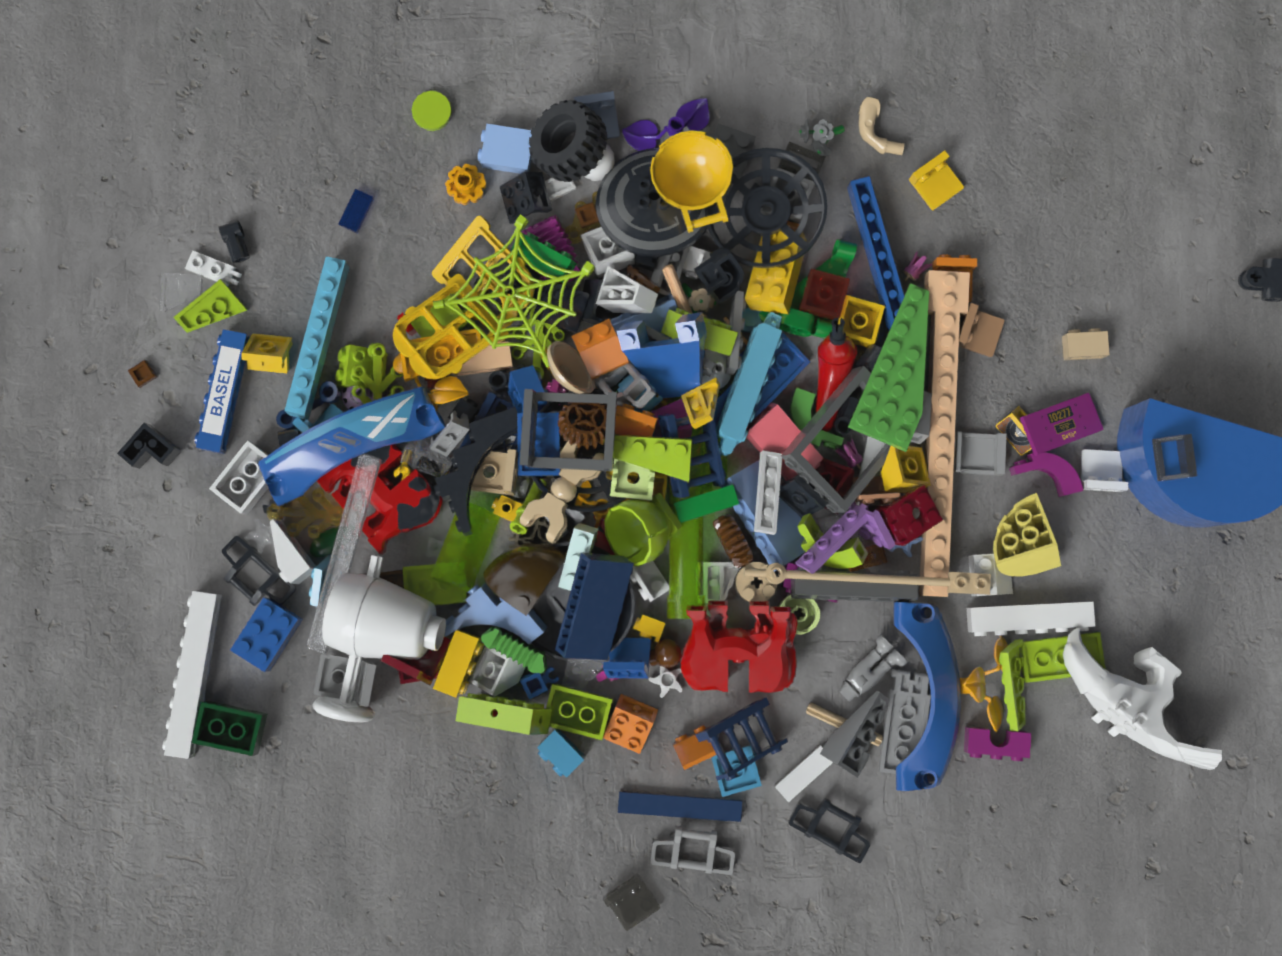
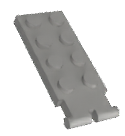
M892 669L891 677H894L893 690L889 689L888 692L889 703L885 715L878 771L896 774V767L911 754L923 736L928 722L931 695H927L928 683H930L928 674L915 672L913 680H910V671Z

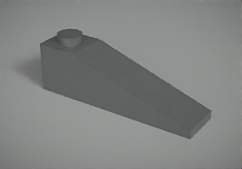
M876 691L829 737L820 755L858 778L869 759L870 753L868 749L870 743L875 742L877 735L874 732L876 726L883 720L889 699Z

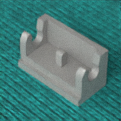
M454 410L451 413V421L437 437L433 435L431 438L430 449L448 456L470 430L468 415L463 413L459 419Z

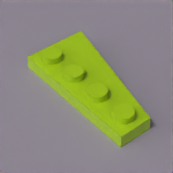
M615 434L613 458L689 482L692 439Z

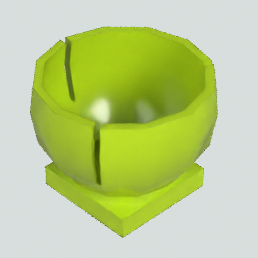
M661 493L654 495L652 501L648 502L641 499H631L618 503L608 511L604 520L605 536L612 551L618 556L626 557L634 563V567L654 561L662 554L667 541L683 527Z

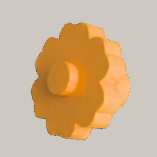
M464 164L462 168L455 166L448 173L449 180L445 182L448 195L454 197L456 203L468 205L470 201L477 203L484 196L482 190L486 188L485 177L483 173L478 172L476 166Z

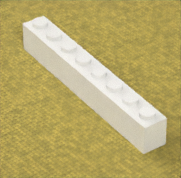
M192 591V595L190 594L188 597L189 613L184 619L186 630L180 642L182 653L177 660L178 676H175L173 682L175 694L170 700L171 717L167 719L166 729H168V734L162 746L163 750H165V756L190 759L195 755L196 744L192 743L200 705L201 702H204L222 598L220 594Z

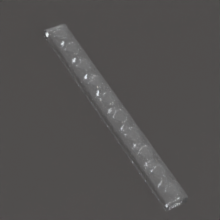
M367 454L359 455L306 645V648L324 654L329 649V646L324 644L322 638V625L328 598L338 578L344 573H350L382 460Z

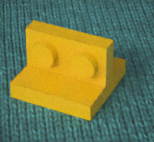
M252 333L242 351V360H247V369L288 374L289 350L293 345L292 337Z

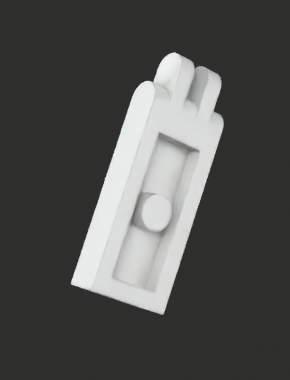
M193 250L185 267L187 271L215 282L222 279L227 286L230 283L238 285L239 282L232 279V276L241 278L242 275L235 271L236 268L234 266Z

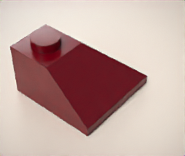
M824 458L820 461V466L815 470L843 497L851 488L854 470Z

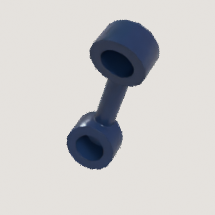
M330 381L324 382L319 389L320 397L314 400L312 411L325 402L330 404L336 403L341 397L339 386ZM281 410L276 416V422L286 430L296 427L292 422L297 417L289 416L284 410Z

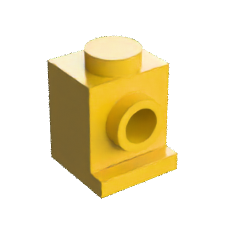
M501 495L500 498H495L491 508L494 509L493 514L511 522L514 521L517 515V509L523 504ZM505 504H508L510 506V510L508 512L503 511V506Z
M642 615L641 618L637 617L633 629L640 631V636L650 639L654 636L656 637L654 641L659 642L665 623Z

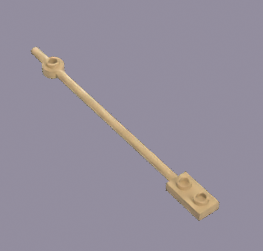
M779 563L769 564L765 569L744 568L743 572L744 576L765 577L771 584H779L785 578L929 585L948 586L947 593L990 595L991 574L948 572V578L817 571L811 574L808 571L786 570ZM775 569L779 571L777 578L773 576Z

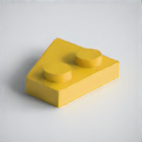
M716 377L681 395L690 423L694 429L712 421L714 418L720 382Z

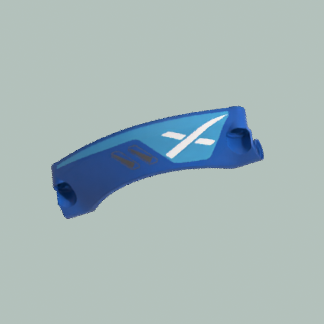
M417 387L363 404L336 415L288 441L266 458L260 460L258 465L275 503L281 506L303 496L319 478L354 457L392 444L423 440L441 432L446 425L440 413L436 412L434 405L431 403L426 388Z

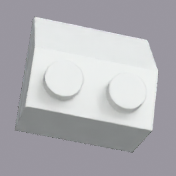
M602 227L581 235L590 263L596 267L594 271L598 279L605 276L608 266L619 271L628 267L629 264H635L634 254L613 243Z
M994 554L968 556L970 573L991 574L990 595L1013 594L1012 577L1004 575L998 570ZM971 594V596H986L983 594Z

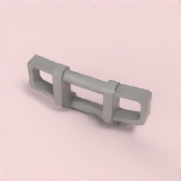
M629 359L628 364L595 379V386L601 389L605 395H608V392H613L610 387L616 385L628 372L634 378V381L623 393H617L616 407L617 405L622 406L623 403H632L638 409H642L656 394L648 379L638 372ZM647 388L645 394L638 401H635L643 390Z
M676 826L674 840L653 841L651 864L667 866L671 869L680 867L702 870L709 874L732 875L735 853L733 850L716 846L717 831L703 832L682 829V826ZM681 837L709 841L706 862L678 859ZM657 845H673L671 862L655 859ZM715 850L730 854L728 869L713 868Z

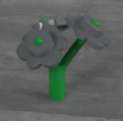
M806 119L804 126L801 125L799 133L804 143H807L809 134H813L814 141L811 145L814 147V151L821 156H829L832 150L827 147L828 141L833 139L835 135L843 133L845 128L843 125L834 127L833 124H828L827 120L822 119L818 124L814 125V130H809L808 120Z

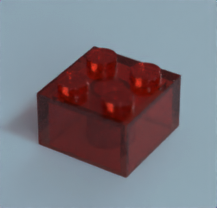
M810 269L798 310L830 320L840 318L850 279Z

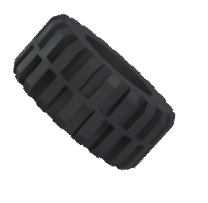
M564 100L560 101L559 104L551 105L549 110L545 109L542 112L543 115L540 119L537 118L535 127L531 129L530 133L532 136L529 137V145L531 146L529 147L532 161L555 180L564 182L579 180L581 176L585 177L590 174L589 171L592 168L595 169L598 166L597 162L602 160L604 156L603 151L607 147V142H605L607 140L605 123L582 102ZM576 131L571 144L560 152L566 137Z

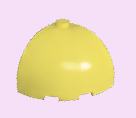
M1037 493L1016 503L1014 508L1007 515H1004L997 527L993 546L994 558L998 570L1004 575L1028 576L1061 566L1058 546Z

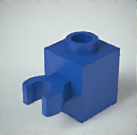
M554 667L547 668L543 675L531 672L520 678L529 699L548 691L546 683H556L559 680L558 676L555 678L549 677V673L554 671Z

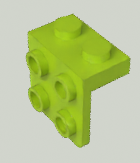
M347 345L339 350V369L335 375L339 388L362 386L365 389H369L359 378L352 375V368L359 365L365 368L366 374L373 380V358L368 355V348ZM375 350L376 354L379 355L381 350ZM387 353L382 357V380L385 378ZM360 368L356 369L357 375L361 374Z

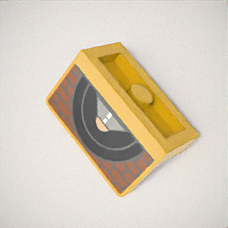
M1018 406L996 425V428L1001 433L1006 434L1008 442L1023 456L1032 448L1020 421V418L1027 414Z

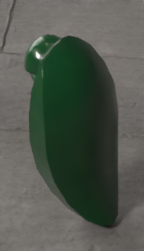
M338 526L319 534L310 545L311 555L317 558L325 557L339 550L348 541L351 535V528L349 526Z

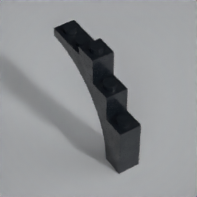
M516 407L469 423L471 430L468 431L471 442L475 441V443L453 450L454 457L451 458L454 469L458 470L435 478L437 484L434 485L437 496H441L444 501L451 499L448 503L451 512H456L458 518L455 521L457 530L465 536L473 534L469 501L474 479L486 457L499 444L518 433V411Z

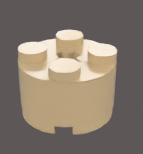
M752 562L738 571L735 577V589L745 601H767L774 595L777 584L769 583L765 577H756L757 580L761 581V584L756 589L755 585H751L754 577L744 576L743 574L744 568L765 569L768 566L767 564Z

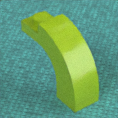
M810 513L804 515L797 526L800 534L804 536L801 547L805 552L824 535ZM856 537L847 540L823 565L838 569L853 568L862 565L868 553L860 539Z

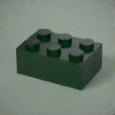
M212 701L201 702L192 743L255 756L259 754L268 713Z

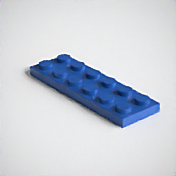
M784 333L781 334L782 342L779 348L775 349L773 355L775 356V361L768 368V380L761 387V399L754 406L753 411L755 415L753 420L810 363ZM732 384L717 398L714 420L715 428Z

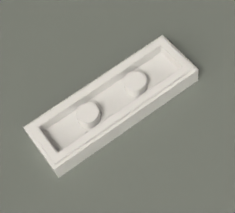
M821 745L775 785V788L788 802L833 763L820 755L823 749Z

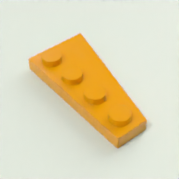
M476 329L460 331L470 344H475L481 340V335ZM449 334L427 350L426 360L432 366L442 367L463 353L464 349ZM429 337L411 339V341L422 342ZM400 353L405 382L419 377L420 375L411 367L409 357H405Z

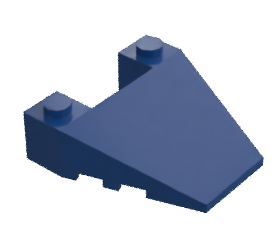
M702 312L682 315L675 323L678 334L677 339L649 342L644 320L626 322L617 330L622 352L637 370L648 379L649 383L657 391V394L662 398L680 397L702 385L703 358L705 357L704 345L707 336Z

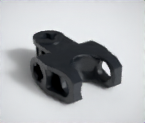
M1264 259L1262 267L1256 266L1242 272L1238 277V284L1244 290L1262 291V301H1282V259Z

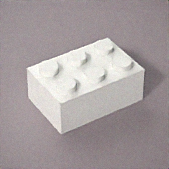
M247 440L209 489L239 513L248 515L268 490L258 465L259 461L266 458L268 454Z

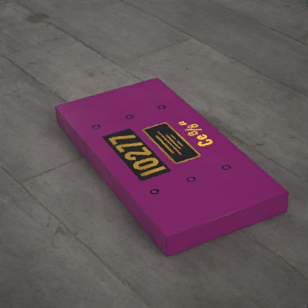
M1089 393L1020 418L1034 456L1104 430Z

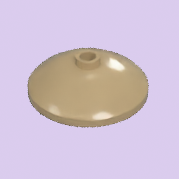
M555 341L549 345L547 359L551 372L557 382L576 394H590L595 389V379H591L580 354L573 347L561 341Z

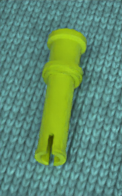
M541 479V481L543 482V484L546 486V485H547L546 481L543 480V479ZM533 482L523 505L517 509L514 521H511L509 525L510 529L517 534H526L528 528L520 524V518L527 505L534 500H538L542 494V491L535 482Z

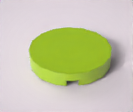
M426 91L418 95L411 109L416 124L427 131H436L445 127L452 114L451 105L446 96L436 91Z

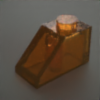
M878 545L864 547L868 553L864 563L847 569H850V572L888 563L884 547H879Z

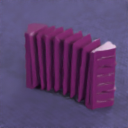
M556 214L521 231L525 235L530 232L539 238L538 242L542 244L545 241L556 247L554 251L560 254L562 251H565L573 256L572 260L575 263H579L574 259L577 254L573 252L575 248L571 246L572 241L567 238L569 235L564 232L565 229L561 227V222ZM575 266L573 271H581V269ZM537 273L541 276L538 280L544 281L545 279H551L541 275L540 273ZM577 276V277H574V278H570V279L568 280V282L574 281V279H576V278H578V277H580V276Z

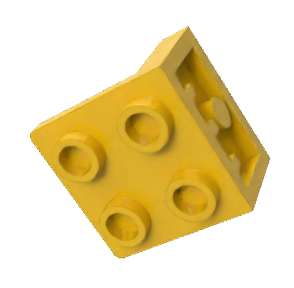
M945 150L916 170L909 178L910 183L932 211L964 189L963 184L946 163L950 156Z

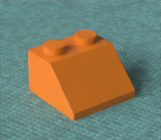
M610 319L572 336L592 380L629 363L627 356L621 350L619 339Z
M705 725L694 729V734L688 737L686 734L675 738L676 742L673 743V747L684 770L716 755L711 742L708 743L707 740L699 742L696 737L697 733L708 728Z

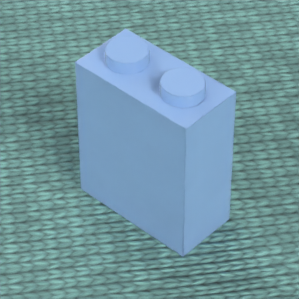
M486 124V130H482L481 134L483 148L478 151V161H480L482 168L519 174L530 172L532 157L529 152V147H531L529 145V137L532 136L531 130Z

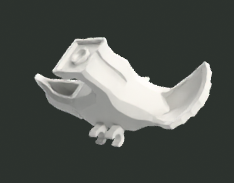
M1077 628L1071 631L1063 651L1064 664L1080 694H1084L1092 707L1097 710V713L1091 716L1092 720L1097 724L1103 719L1110 721L1114 725L1107 732L1113 737L1119 733L1126 734L1134 741L1165 757L1207 770L1215 769L1223 758L1222 750L1202 748L1177 742L1167 732L1163 712L1174 699L1173 684L1176 677L1182 673L1180 669L1153 647L1143 649L1135 653L1134 665L1146 672L1148 682L1146 685L1138 684L1104 669L1084 646L1080 629Z

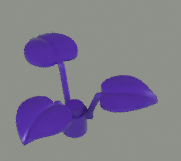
M707 98L696 99L682 105L677 110L676 116L669 120L668 126H665L659 135H657L658 129L653 122L640 120L622 130L623 136L631 147L641 151L655 148L656 139H660L666 132H668L669 136L684 132L686 126L690 131H701L709 123Z

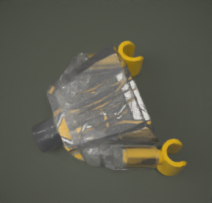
M430 439L409 441L402 453L400 460L402 465L394 471V476L396 477L402 473V480L410 474L408 467L410 465L413 469L440 477L450 473L452 461L449 456H444L431 450L429 447L431 445Z

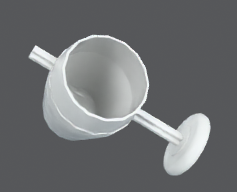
M371 555L367 575L350 573L341 575L334 584L328 598L322 625L324 644L347 653L349 659L340 699L319 697L313 702V709L323 716L342 721L362 723L373 719L375 712L370 706H360L356 701H352L362 657L381 659L383 655H389L395 659H420L428 649L438 651L442 644L446 630V619L436 616V608L432 602L379 578L384 557Z

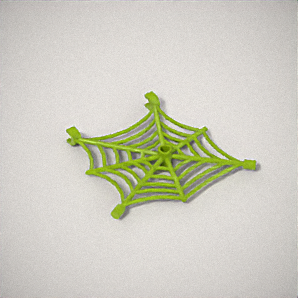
M520 214L514 224L516 229L509 241L499 251L483 259L474 257L476 263L465 284L447 301H433L434 309L448 306L458 313L489 342L492 349L502 346H519L530 349L543 356L542 360L548 368L550 366L545 349L551 330L561 320L577 315L573 311L576 288L585 275L590 276L596 267L587 261L581 271H572L555 266L544 260L531 248L524 238L521 230L526 227L529 221ZM520 237L529 251L542 263L569 274L556 277L535 267L524 255L519 245ZM515 238L514 249L506 258L489 267L483 263L503 252ZM518 251L532 269L551 279L541 281L527 274L517 261ZM513 255L512 263L504 270L495 274L491 271V269L500 266ZM479 265L483 272L478 283L462 299L453 300L467 287ZM516 266L524 276L537 283L528 285L522 281L515 272ZM511 268V272L500 280L497 277ZM487 273L490 277L481 294L469 297L476 291ZM580 276L572 289L570 310L562 308L563 293L568 280ZM510 277L509 286H506L503 282ZM514 277L524 287H520L517 289L513 288ZM493 279L497 283L495 290L492 294L484 295ZM564 280L560 291L559 306L551 304L554 285L556 282ZM551 284L548 293V303L541 301L543 286ZM499 287L503 289L502 292L496 293L499 290ZM539 287L537 299L531 298L530 289ZM512 290V295L508 296V291ZM527 291V296L519 294V292ZM505 296L506 300L503 309L492 298ZM516 297L523 299L525 301H523L522 304L519 305L516 300ZM488 299L495 304L501 312L500 320L480 300ZM510 300H512L515 307L508 308ZM471 301L479 303L497 322V331L495 332L486 320L465 303ZM528 302H532V304L529 305L523 313L522 308L524 307V305ZM460 304L473 313L494 334V341L492 342L471 319L452 305ZM536 304L543 306L535 313L529 323L526 318L529 310ZM546 308L553 309L554 311L548 313L541 320L535 334L532 326L537 316ZM511 310L518 311L521 316L505 319L506 313ZM558 312L565 313L564 316L558 318L549 327L542 347L538 336L543 323L553 314ZM510 321H523L526 326L502 329L503 324ZM512 330H528L531 336L523 334L500 336V333ZM526 338L534 340L538 349L521 343H498V340Z

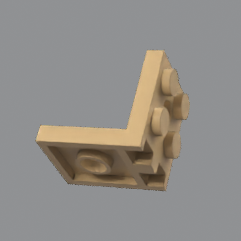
M508 449L507 453L491 452L479 468L471 491L516 496L518 452ZM489 466L495 469V474L491 478L484 476V469Z

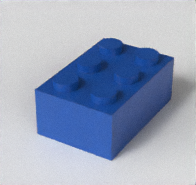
M263 597L230 651L264 672L271 671L303 619L272 599Z

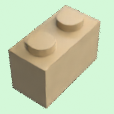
M1094 328L1089 329L1088 332H1081L1080 329L1069 330L1067 334L1062 336L1064 360L1101 359L1110 355L1108 331Z

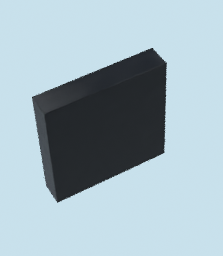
M799 475L780 485L779 497L801 518L809 513L812 515L820 511L828 503Z

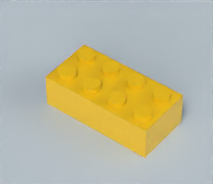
M781 231L770 235V246L779 244L787 240L788 237ZM802 232L800 237L807 242L805 235ZM761 236V240H760L759 246H762V236ZM793 242L783 249L770 252V263L787 259L802 249ZM757 252L755 262L762 263V252ZM804 255L780 267H753L745 295V301L750 310L789 314Z

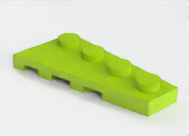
M1015 639L999 655V663L1002 665L1004 702L1007 704V722L1010 724V731H1019L1026 724L1025 697L1021 696L1025 685L1024 678L1020 677L1021 666H1024V657H1020L1019 648L1023 647L1022 639Z

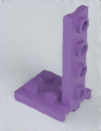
M854 501L848 508L849 510L795 563L809 573H815L858 529L860 530L859 534L864 539L874 541L879 547L883 546L891 550L896 544L879 511L875 510L872 513L868 510L867 505L862 503L858 506Z

